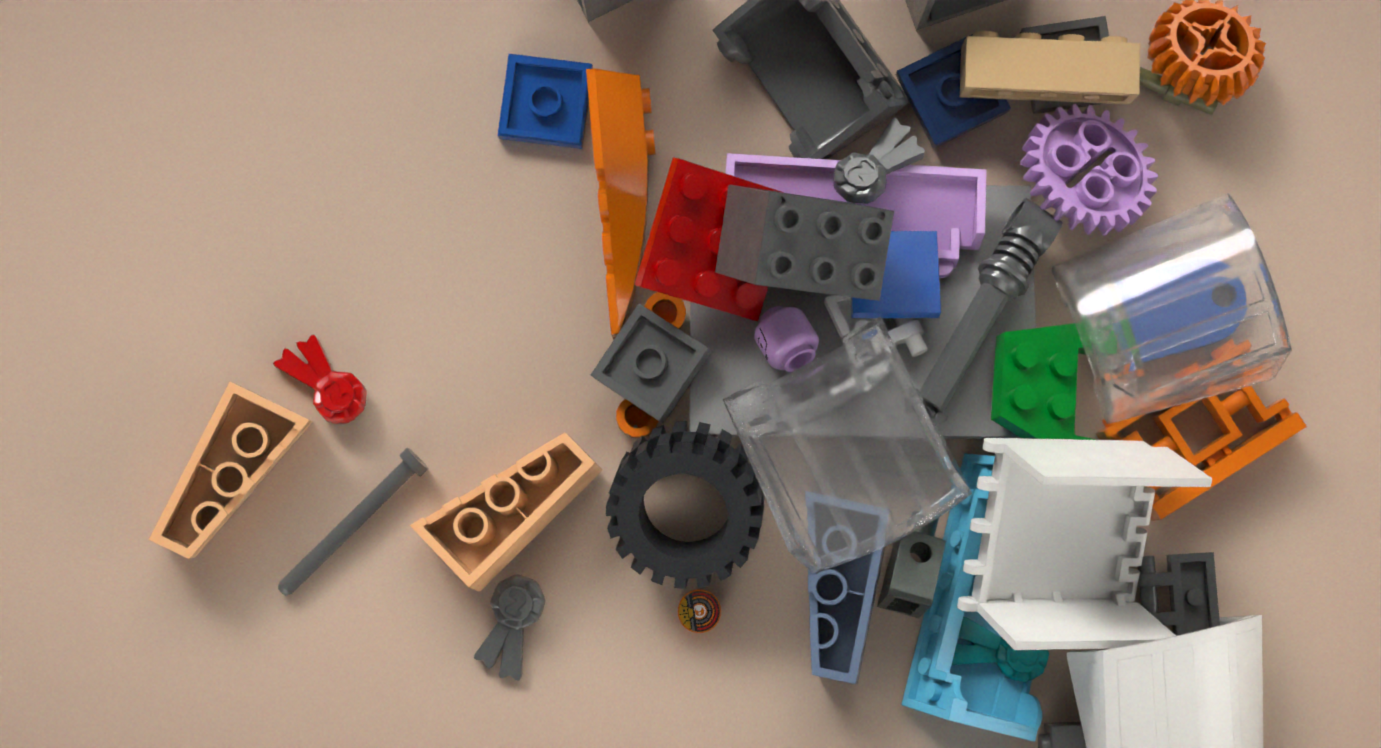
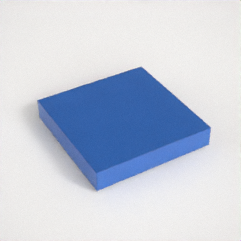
M509 54L498 138L582 149L589 102L586 69H593V65L591 63Z
M891 231L880 301L851 297V318H939L941 314L937 231Z

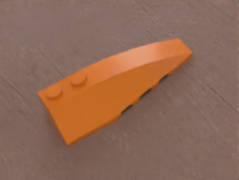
M594 68L586 69L594 164L597 181H599L598 205L601 223L603 224L602 246L604 263L607 269L606 287L612 338L615 339L628 319L636 291V285L634 284L643 257L648 215L649 168L647 156L656 155L654 131L653 129L645 130L644 114L652 113L650 88L641 89L640 75Z

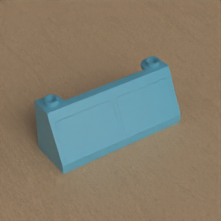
M964 453L943 536L945 548L932 606L923 616L901 705L949 721L1035 742L1043 713L1037 697L1029 694L1032 680L1028 682L1011 680L1001 673L995 662L952 665L956 644H972L958 637L963 617L971 619L1001 637L978 612H966L957 608L959 597L972 596L975 575L965 573L963 566L965 560L978 559L982 533L971 531L970 523L973 518H985L989 491L976 487L977 480L980 476H992L995 456Z

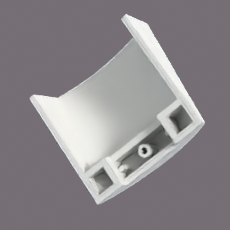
M1262 615L1220 617V626L1107 650L1067 652V661L1086 748H1263Z

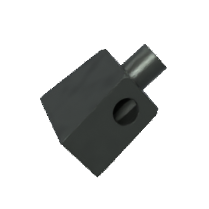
M914 511L909 530L902 529L895 538L877 607L920 618L932 606L945 548V540L934 537L939 520L938 516L924 511ZM910 553L916 554L920 558L921 563L913 560Z

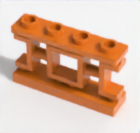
M1232 338L1225 341L1209 352L1213 359L1199 367L1196 361L1192 362L1173 374L1177 380L1176 383L1165 390L1158 384L1137 397L1141 405L1127 413L1125 408L1122 407L1101 420L1105 428L1095 433L1099 440L1143 441L1137 430L1128 433L1122 438L1119 437L1117 432L1164 403L1167 409L1153 417L1164 438L1151 445V447H1168L1194 466L1203 462L1205 466L1200 470L1212 478L1211 487H1171L1159 496L1155 492L1150 517L1151 521L1162 520L1307 427L1298 412L1292 413L1288 408L1290 405L1285 398L1275 401L1268 407L1264 406L1243 372L1261 362L1256 354L1253 355L1249 349L1252 345L1248 339L1237 344L1234 343ZM1236 358L1239 364L1224 372L1236 390L1235 393L1224 400H1219L1209 384L1202 386L1194 392L1191 390V385L1230 360ZM1199 400H1202L1224 435L1193 454L1171 421V418ZM1246 406L1257 423L1264 422L1272 416L1275 417V422L1233 449L1229 448L1228 444L1242 436L1231 415ZM1144 486L1150 487L1155 491L1161 488V486Z

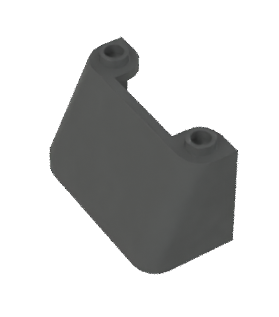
M747 0L712 29L719 39L717 46L723 56L730 62L737 60L739 63L749 64L794 129L790 133L792 143L789 145V150L795 158L828 159L908 104L904 91L840 0Z

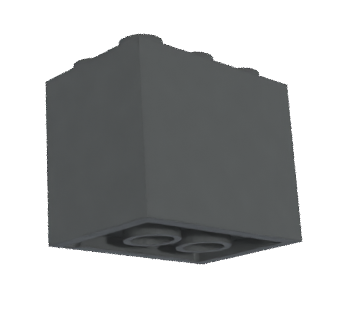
M729 185L715 272L754 285L880 301L894 211L850 202Z

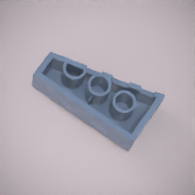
M804 492L812 675L858 684L892 511L887 508Z

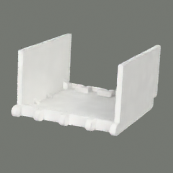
M985 438L983 449L995 453L992 476L978 477L976 486L978 489L989 491L985 518H973L970 523V530L982 533L978 559L965 560L963 566L965 573L975 575L972 596L959 597L957 608L966 612H978L1014 650L1112 649L1176 636L1138 602H1134L1140 571L1129 568V566L1142 565L1148 531L1137 526L1149 525L1155 496L1154 489L1144 486L1211 487L1212 478L1168 447H1151L1144 441Z

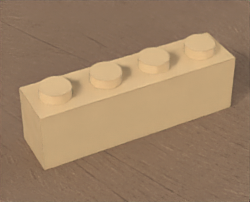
M994 31L974 32L973 36H967L961 47L960 97L1131 104L1139 95L1140 43H1127V38L1122 36H1108L1102 38L1101 41H1084V36L1067 34L1059 36L1058 40L1041 39L1042 36L1038 33H1020L1015 38L999 37V34Z

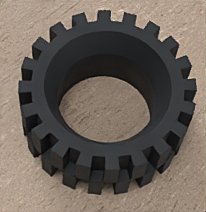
M687 421L675 422L670 433H667L664 425H661L652 430L649 440H646L642 435L634 442L631 452L626 451L611 485L610 496L606 504V516H611L607 527L610 539L619 536L616 551L623 559L632 553L634 559L631 568L639 575H641L646 567L653 570L651 581L662 585L665 576L675 578L674 588L686 589L688 579L696 578L698 588L710 586L712 573L716 572L720 581L731 576L733 563L741 568L748 560L750 548L755 549L758 542L765 506L764 482L759 483L761 469L757 461L748 463L750 450L743 443L739 444L735 449L730 446L732 434L722 429L718 438L708 435L711 424L699 422L697 431L689 432L687 431ZM689 474L708 481L720 492L726 503L728 519L719 531L706 539L693 542L672 539L661 533L650 521L644 505L646 491L655 482L670 475Z

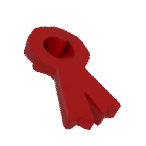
M311 335L307 342H296L298 349L304 355L308 364L303 362L289 349L284 348L282 358L274 361V366L315 390L313 405L327 422L347 424L364 411L367 396L365 386L352 373L333 371L324 349L315 335Z

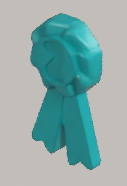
M963 617L958 637L972 644H956L952 665L995 662L1005 677L1020 682L1031 681L1044 673L1049 658L1048 650H1014L1002 637L997 636L971 619Z

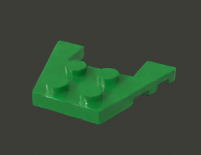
M1112 318L1007 331L997 335L991 420L1022 439L1097 440L1075 435L1078 354L1104 360L1117 357L1119 320Z

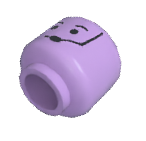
M775 306L761 316V321L755 329L754 339L772 368L796 372L805 368L813 361L816 355L815 351L818 348L819 337L801 309L792 306Z

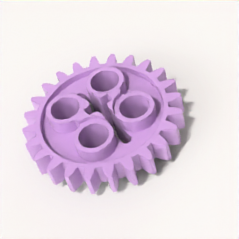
M1073 104L1067 112L1063 108L1058 107L1052 115L1045 114L1028 134L1029 139L1022 146V150L1026 152V155L1020 161V164L1030 169L1023 176V180L1035 182L1036 185L1029 194L1031 196L1042 195L1045 200L1040 208L1045 210L1053 207L1056 210L1054 214L1056 222L1063 216L1069 218L1070 230H1073L1079 223H1083L1087 235H1090L1097 226L1103 236L1107 235L1112 228L1119 233L1128 224L1133 225L1152 204L1150 199L1157 192V189L1151 184L1158 178V174L1148 169L1155 162V159L1142 155L1148 144H1136L1133 139L1138 131L1134 129L1126 133L1122 129L1124 125L1123 118L1112 123L1109 121L1110 114L1108 110H1105L1098 117L1095 115L1092 105H1089L1081 113L1078 106ZM1106 151L1113 153L1100 166H1095L1072 188L1066 187V184H1069L1079 172L1082 173L1088 169Z

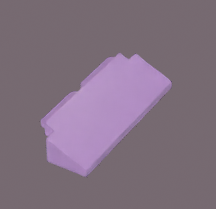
M727 153L726 174L784 193L848 202L836 192L833 186L836 164L841 160ZM908 165L886 174L885 192L876 200L868 204H855L893 210L894 216L891 231H937L939 278H945L957 266L959 249L978 251L985 235L986 169Z

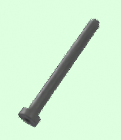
M406 448L399 455L403 461L279 582L278 589L283 595L292 594L410 477L415 473L421 477L428 470L426 464L412 450Z

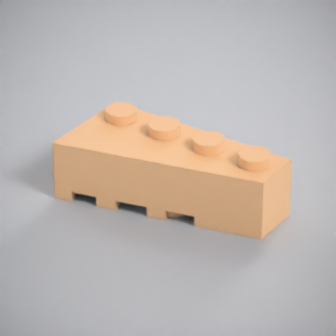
M229 382L149 540L188 559L196 557L313 421L233 382Z
M564 432L516 461L515 465L498 475H492L481 482L480 486L460 498H454L444 504L440 510L426 518L419 519L410 526L469 588L480 592L603 469Z

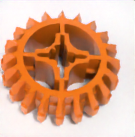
M1185 0L1182 1L1181 5L1174 2L1166 12H1163L1158 17L1154 25L1155 28L1152 29L1148 38V45L1150 47L1147 59L1153 61L1151 73L1163 74L1160 79V86L1171 84L1174 87V97L1184 93L1188 95L1190 104L1196 101L1197 98H1201L1206 107L1213 104L1215 100L1224 106L1232 97L1238 99L1244 95L1250 86L1254 85L1259 77L1258 73L1264 66L1265 57L1263 53L1266 43L1259 40L1261 28L1250 27L1252 15L1241 17L1238 14V5L1230 9L1223 5V0H1218L1215 4L1210 3L1209 0H1198V2Z

